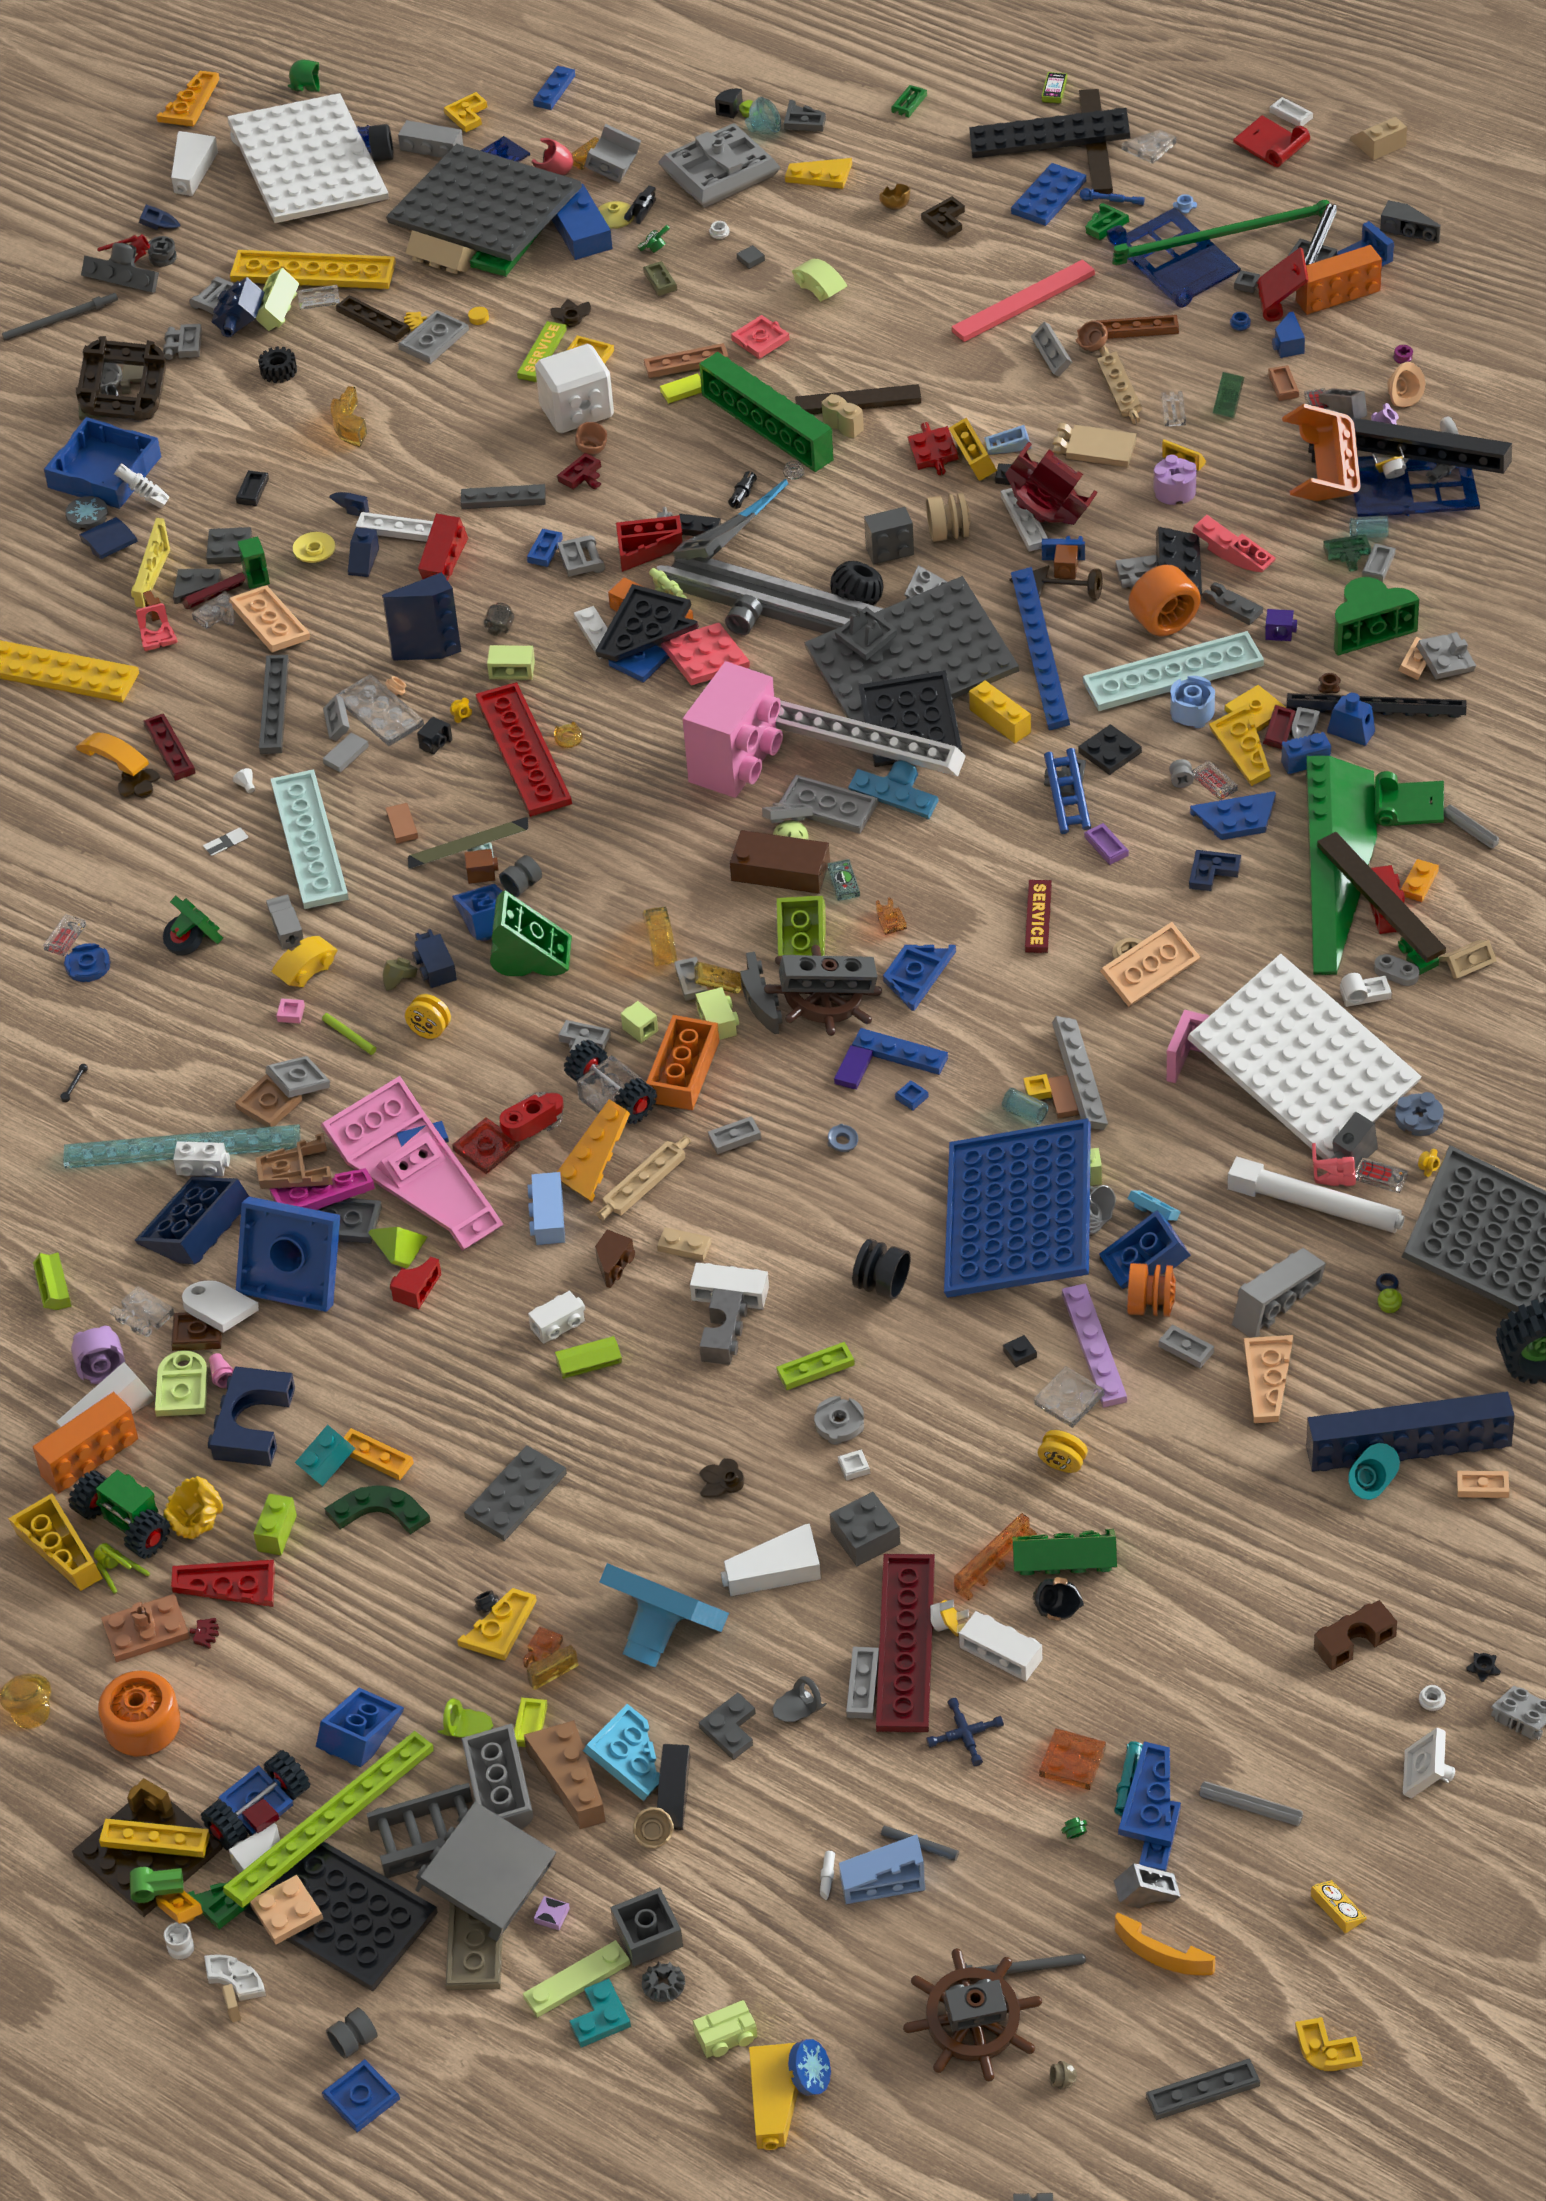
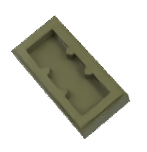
M662 261L643 267L644 274L658 296L677 291V284Z

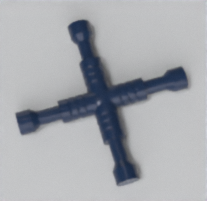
M951 1698L947 1703L954 1712V1720L958 1728L947 1731L941 1736L927 1737L928 1747L931 1748L944 1741L951 1742L962 1738L966 1749L970 1751L973 1766H979L983 1761L981 1756L977 1754L975 1749L976 1743L972 1735L985 1732V1729L991 1727L998 1728L1004 1726L1001 1716H998L985 1723L981 1721L968 1725L964 1714L959 1710L957 1698Z

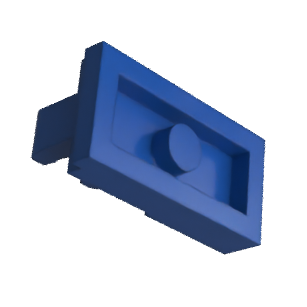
M1067 536L1066 539H1042V560H1054L1056 544L1078 546V560H1085V541H1083L1082 536H1079L1078 539H1070V536Z

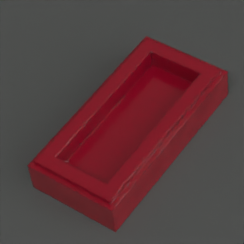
M1275 705L1263 744L1282 750V742H1287L1296 711Z

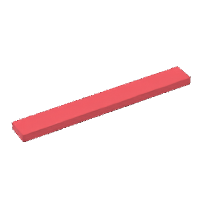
M1082 259L953 325L952 332L963 342H966L1095 275V269Z

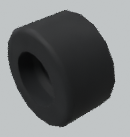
M389 125L370 126L369 143L373 160L375 162L392 160L394 151Z

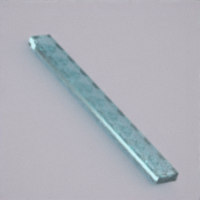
M300 1124L64 1144L63 1163L66 1169L171 1160L174 1158L177 1142L224 1143L225 1151L229 1154L276 1151L281 1148L288 1150L297 1147L296 1143L301 1141Z

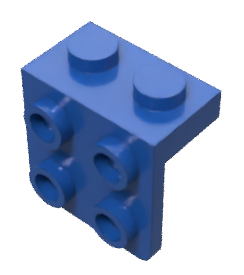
M1368 221L1362 225V240L1338 251L1337 255L1371 245L1382 258V266L1393 262L1394 242L1380 231L1378 227Z

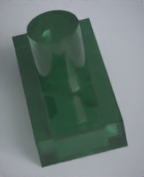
M1226 372L1222 373L1213 409L1214 414L1235 418L1245 377Z

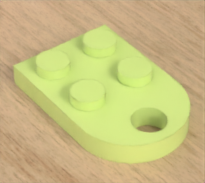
M177 1351L161 1361L157 1372L156 1417L206 1414L208 1370L202 1356L192 1351ZM181 1361H189L185 1366L177 1365Z

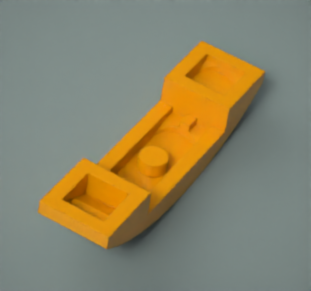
M93 733L75 746L76 750L89 756L97 753L116 762L119 770L132 776L149 765V761L135 748L110 734Z
M1118 1912L1115 1915V1932L1133 1952L1148 1962L1161 1968L1187 1975L1206 1976L1213 1975L1215 1972V1956L1193 1946H1190L1185 1954L1143 1935L1142 1923Z

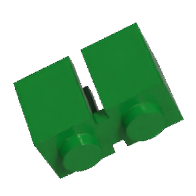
M259 537L238 541L242 570L249 589L270 584L265 553Z

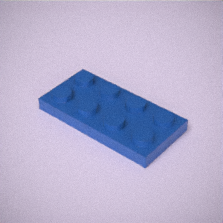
M1051 163L1011 207V214L1046 226L1086 182V175Z

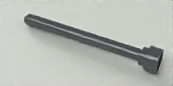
M1080 1953L1012 1962L1006 1974L1081 1965L1086 1962V1956ZM965 1963L966 1968L973 1967L972 1965H967V1963ZM999 1964L980 1966L975 1968H982L994 1972Z

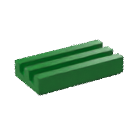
M909 85L891 107L892 113L898 111V115L901 116L905 113V117L909 118L927 96V90Z

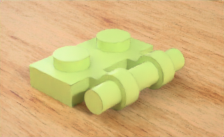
M652 568L649 571V575L653 577L656 591L687 599L682 594L683 591L679 585L673 580L670 581L663 571H658L656 568Z

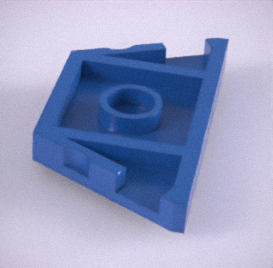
M1273 791L1191 805L1190 814L1193 817L1197 815L1203 820V825L1207 829L1212 830L1214 835L1220 840L1266 833L1268 820L1272 813V806L1276 800V793Z
M904 945L884 973L883 982L910 1010L915 1011L956 953V945H949L948 948H934V945Z

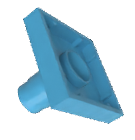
M608 1563L599 1583L631 1595L636 1599L638 1604L637 1612L622 1654L655 1668L679 1621L688 1619L722 1632L729 1615L728 1612Z

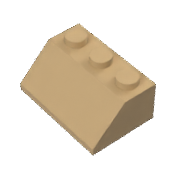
M412 230L405 254L411 255V260L423 263L424 260L430 261L429 266L439 269L441 265L446 266V271L458 274V271L465 273L471 267L470 260L477 251Z

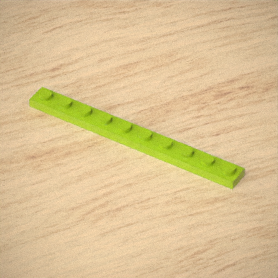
M416 1731L412 1732L223 1886L224 1894L242 1908L430 1755L434 1751L433 1744Z

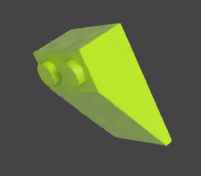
M823 896L777 898L778 956H812L811 947L813 945H818L821 955L825 956L826 918Z

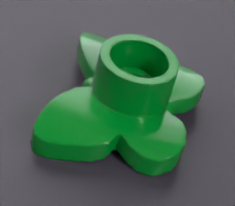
M665 225L660 232L657 230L651 231L646 237V241L638 245V249L643 251L647 247L653 253L657 252L666 244L662 236L669 231L670 227Z

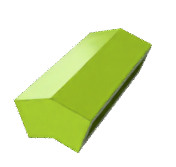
M39 1253L33 1262L43 1308L60 1310L72 1307L59 1253L49 1255Z
M614 1336L555 1352L562 1379L622 1363V1356Z

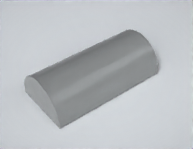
M513 1724L462 1738L475 1801L519 1829L525 1828L533 1819V1811Z

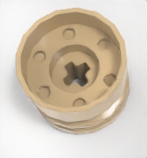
M963 493L957 494V503H955L953 494L948 495L947 505H944L941 496L926 498L927 520L932 542L947 540V530H951L954 539H958V529H960L963 538L969 537L970 512Z

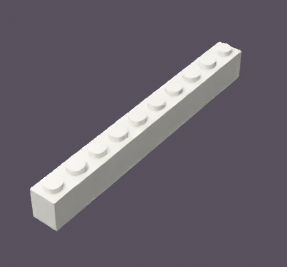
M780 700L781 705L776 718V728L894 760L906 761L913 765L954 776L959 775L966 757L956 746Z

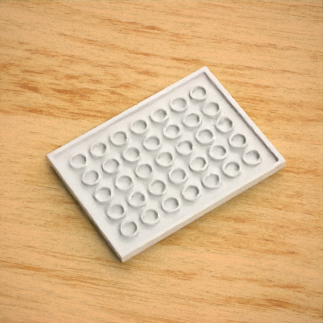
M340 93L228 116V124L274 223L389 199V193Z
M1282 954L1278 955L1203 1021L1187 1038L1311 1149L1312 1143H1316V1153L1323 1160L1331 1159L1334 1155L1333 1139L1355 1112L1375 1122L1399 1098L1403 1097L1414 1087L1422 1077Z

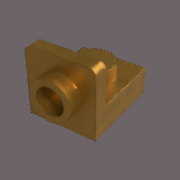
M144 1778L138 1785L131 1788L127 1797L130 1809L135 1813L144 1803L150 1809H158L165 1814L172 1807L168 1792Z

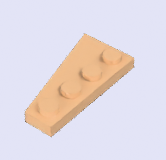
M1293 1335L1244 1338V1351L1254 1423L1279 1422L1293 1345Z

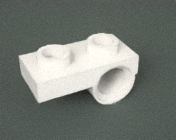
M1350 973L1341 980L1340 993L1346 1007L1391 999L1392 992L1386 976L1362 980L1360 974Z

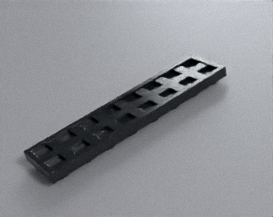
M1127 108L969 127L972 158L1131 139Z

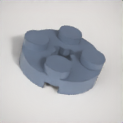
M1432 1093L1411 1094L1398 1099L1395 1109V1121L1404 1132L1406 1129L1412 1131V1135L1415 1136L1430 1135L1437 1131L1438 1126L1443 1122V1107ZM1415 1113H1423V1117H1419L1418 1114Z

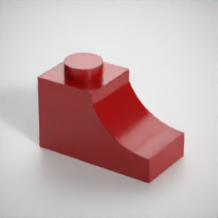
M430 1256L425 1263L416 1268H402L398 1275L394 1276L390 1282L393 1301L419 1310L441 1276L439 1259Z

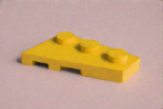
M852 158L790 163L785 174V182L843 189L852 166Z
M512 1588L492 1607V1611L483 1620L479 1619L466 1636L463 1634L457 1640L458 1646L505 1661L537 1601L536 1595Z

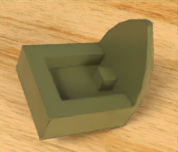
M399 957L397 960H387L383 969V983L386 991L395 988L402 978L415 977L418 968L410 965L411 962L405 958Z

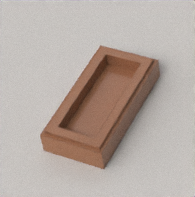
M1288 365L1268 369V376L1279 401L1299 398V390Z
M408 803L386 807V813L396 844L418 839V833Z
M1068 1075L1048 1078L1057 1119L1080 1115Z

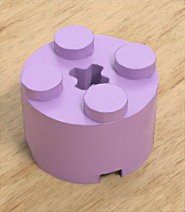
M1176 455L1166 456L1165 460L1160 461L1154 468L1153 489L1155 497L1160 502L1169 505H1176L1178 501L1187 503L1192 500L1196 494V464L1178 458Z
M101 1326L100 1328L89 1329L74 1335L71 1353L77 1374L82 1380L85 1378L93 1384H99L125 1362L119 1337L112 1331L111 1327Z

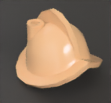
M1405 362L1400 364L1388 379L1387 384L1388 393L1393 405L1406 408L1419 402L1425 390V377L1422 370L1414 363Z

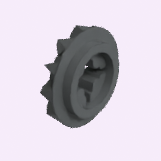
M658 1961L656 1966H648L647 1972L642 1975V1989L645 1995L657 2002H668L676 1999L685 1987V1976L680 1967L673 1966L671 1962L661 1964ZM658 1977L663 1979L668 1977L669 1985L663 1982L658 1984Z

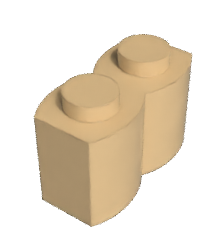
M834 394L829 395L822 401L824 424L829 425L830 428L839 429L843 435L850 438H855L864 431L863 411L859 406L847 403L844 398Z

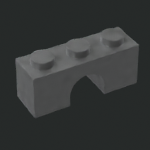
M714 1289L709 1306L710 1321L722 1326L717 1328L704 1327L700 1343L701 1361L730 1365L732 1355H737L738 1341L736 1339L737 1336L742 1334L743 1322L741 1318L746 1317L747 1302L743 1300V1292Z

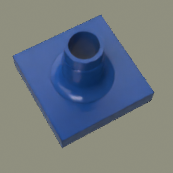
M249 1196L242 1202L236 1291L243 1295L327 1312L334 1304L340 1215Z

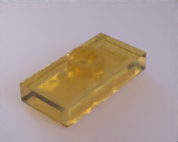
M698 961L695 964V984L715 989L722 987L724 991L739 994L741 990L740 972Z

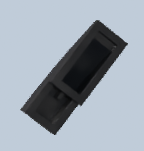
M663 1744L657 1808L663 1809L670 1815L675 1830H683L689 1786L690 1747L689 1745Z

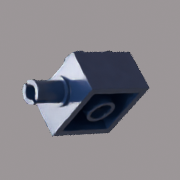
M248 277L242 281L235 282L229 290L222 291L218 296L219 301L213 310L214 316L211 322L221 330L223 336L232 337L237 331L256 319L265 292Z

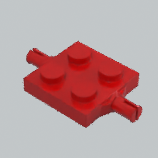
M925 422V425L922 423L920 427L923 433L907 437L917 469L935 467L938 475H941V472L944 475L946 472L944 464L959 459L948 426L931 430L928 422Z

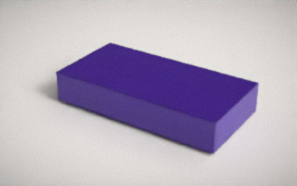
M850 1045L834 1078V1084L857 1090L873 1057V1051Z

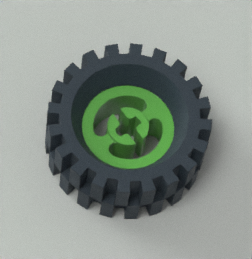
M1544 1298L1543 1302L1540 1303L1536 1299L1532 1300V1305L1527 1307L1525 1304L1518 1306L1519 1311L1514 1312L1512 1310L1507 1314L1509 1319H1502L1500 1322L1501 1328L1496 1330V1341L1508 1373L1510 1372L1514 1379L1518 1377L1520 1382L1525 1383L1529 1379L1530 1384H1537L1538 1380L1546 1383V1298Z

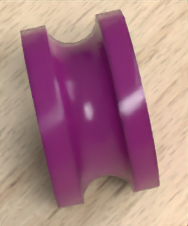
M1408 345L1397 346L1394 351V361L1399 364L1410 362L1413 349Z

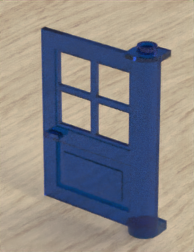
M1174 207L1128 233L1123 226H1115L1107 230V239L1114 247L1124 243L1128 247H1133L1130 243L1147 234L1156 241L1162 239L1153 231L1171 221L1183 231L1173 237L1199 232L1200 230ZM1211 240L1197 242L1198 246L1181 255H1178L1172 248L1166 249L1174 258L1157 268L1145 259V257L1152 253L1128 258L1138 270L1179 308L1186 307L1196 295L1241 271V268Z
M1374 456L1358 457L1361 486L1360 490L1353 494L1357 518L1480 510L1474 475L1470 468L1456 467L1459 469L1461 481L1437 482L1436 484H1410L1408 471L1433 470L1437 463L1409 459L1405 463V474L1387 479L1384 472H1378ZM1462 486L1465 499L1442 501L1439 488ZM1411 489H1435L1437 501L1414 502Z

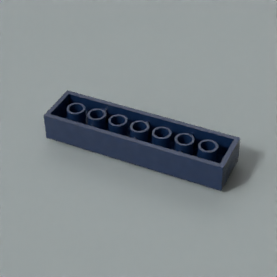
M1500 1392L1307 1417L1306 1450L1311 1471L1315 1472L1351 1468L1368 1447L1377 1443L1388 1444L1393 1447L1399 1456L1400 1462L1408 1459L1453 1455L1470 1451L1478 1452L1493 1448L1502 1449L1512 1446L1515 1415L1509 1393Z

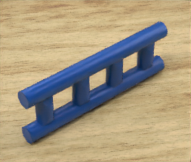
M1074 748L1066 750V757L1054 758L1052 752L1044 754L1061 834L1069 832V825L1082 824L1083 830L1091 829ZM1069 765L1071 776L1058 778L1056 767ZM1073 785L1075 795L1062 797L1060 787ZM1077 804L1079 815L1066 817L1064 806Z

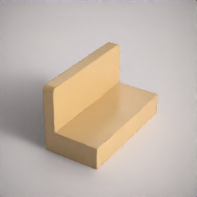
M1477 940L1438 957L1440 962L1447 961L1453 979L1460 978L1497 962L1489 940Z

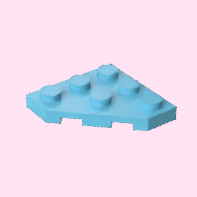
M626 1704L585 1746L583 1752L640 1799L645 1801L658 1787L660 1773L656 1772L655 1768L656 1756L653 1742H650L648 1737V1720L630 1705Z

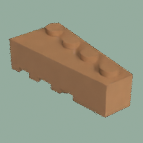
M575 1721L524 1734L527 1754L535 1761L537 1768L546 1777L554 1793L560 1797L564 1807L579 1829L606 1822L603 1803L586 1753L583 1752L584 1747Z

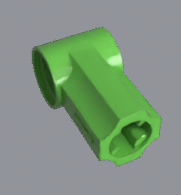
M138 1867L130 1872L131 1899L135 1902L145 1903L153 1900L158 1895L183 1893L184 1891L182 1868L153 1871L147 1867Z

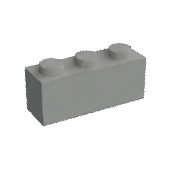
M406 120L398 134L401 151L443 158L456 144L463 145L461 129Z

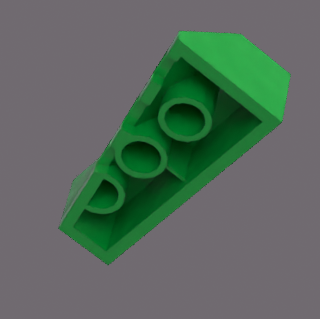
M1114 1528L1105 1529V1534L1101 1535L1098 1532H1094V1530L1079 1533L1078 1537H1074V1534L1068 1532L1054 1534L1052 1539H1048L1046 1534L1012 1537L1014 1572L1019 1571V1575H1033L1035 1571L1045 1570V1574H1059L1060 1570L1071 1569V1573H1084L1087 1568H1096L1097 1572L1112 1571V1567H1117Z

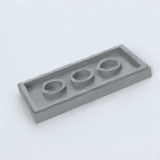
M796 775L779 803L786 805L805 803L813 808V815L805 816V818L860 834L877 807L878 798Z

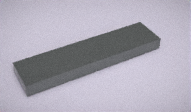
M1249 2058L1146 2092V2099L1155 2119L1159 2120L1259 2087L1260 2080Z

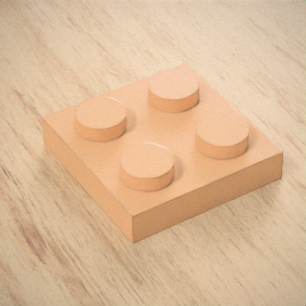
M297 1875L250 1901L252 1909L275 1945L323 1920L321 1911Z

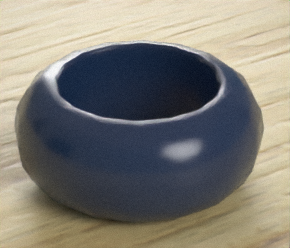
M1383 1273L1376 1279V1286L1381 1292L1388 1288L1397 1290L1399 1281L1395 1275ZM1389 1280L1392 1281L1394 1284L1391 1286H1385L1381 1282Z

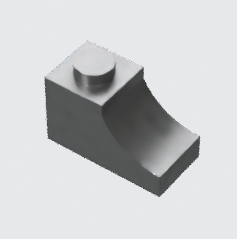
M1331 388L1318 394L1319 403L1328 405L1334 412L1358 419L1367 416L1364 391Z
M1133 1863L1114 1880L1119 1902L1124 1905L1141 1908L1153 1902H1175L1181 1897L1173 1873Z

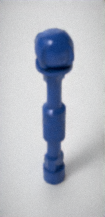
M1088 188L1080 191V198L1084 201H1092L1099 198L1120 203L1132 202V204L1144 205L1145 197H1125L1124 195L1112 193L1110 195L1100 194L1099 192H1094V189L1090 190Z

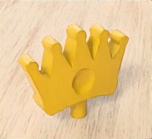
M406 312L404 323L409 325L412 332L427 317H421V312Z

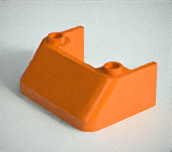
M1302 404L1282 417L1283 422L1299 425L1302 439L1307 443L1314 444L1317 479H1308L1292 489L1290 495L1312 501H1322L1350 496L1360 490L1355 428L1352 419L1348 415Z

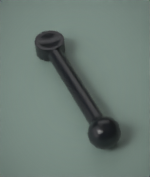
M86 1064L79 1066V1071L69 1088L61 1094L62 1102L70 1100V1093L82 1074L88 1070Z

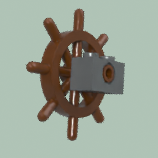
M956 1948L951 1953L955 1971L942 1977L935 1985L918 1975L911 1978L913 1986L929 1995L926 2019L907 2022L904 2024L903 2030L906 2033L929 2030L934 2042L943 2050L933 2065V2070L936 2073H941L950 2059L955 2057L964 2061H979L984 2079L990 2082L995 2077L990 2058L999 2055L1010 2044L1027 2054L1034 2053V2044L1016 2033L1020 2021V2010L1041 2006L1042 1998L1040 1996L1023 1999L1017 1998L1012 1987L1003 1979L1012 1965L1011 1958L1004 1957L994 1972L982 1968H966L962 1951ZM942 2002L945 2004L947 2014L938 2016V2005ZM1008 2013V2023L1006 2027L997 2023L1005 2021L1006 2014ZM950 2025L951 2031H955L952 2037L944 2031L943 2026ZM982 2027L998 2037L986 2043ZM969 2030L972 2031L975 2045L961 2043Z

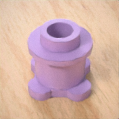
M1387 403L1383 405V410L1371 415V421L1396 425V420L1399 419L1398 414Z

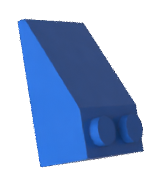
M496 884L452 896L470 934L476 940L485 941L492 938L495 901L502 892Z
M1158 1210L1099 1253L1122 1289L1128 1287L1131 1263L1147 1264L1149 1275H1154L1156 1265H1161V1274L1166 1272L1167 1265H1173L1174 1269L1191 1256L1170 1223Z
M358 1688L321 1720L316 1747L327 1754L347 1761L351 1765L362 1767L375 1755L403 1713L404 1707L362 1688Z

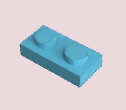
M1131 1190L1127 1198L1135 1203V1208L1147 1212L1149 1210L1154 1213L1158 1210L1167 1221L1177 1220L1181 1211L1141 1190Z

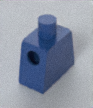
M1349 693L1346 696H1342L1334 707L1327 733L1366 746L1375 733L1372 706L1359 701L1360 697L1357 693Z

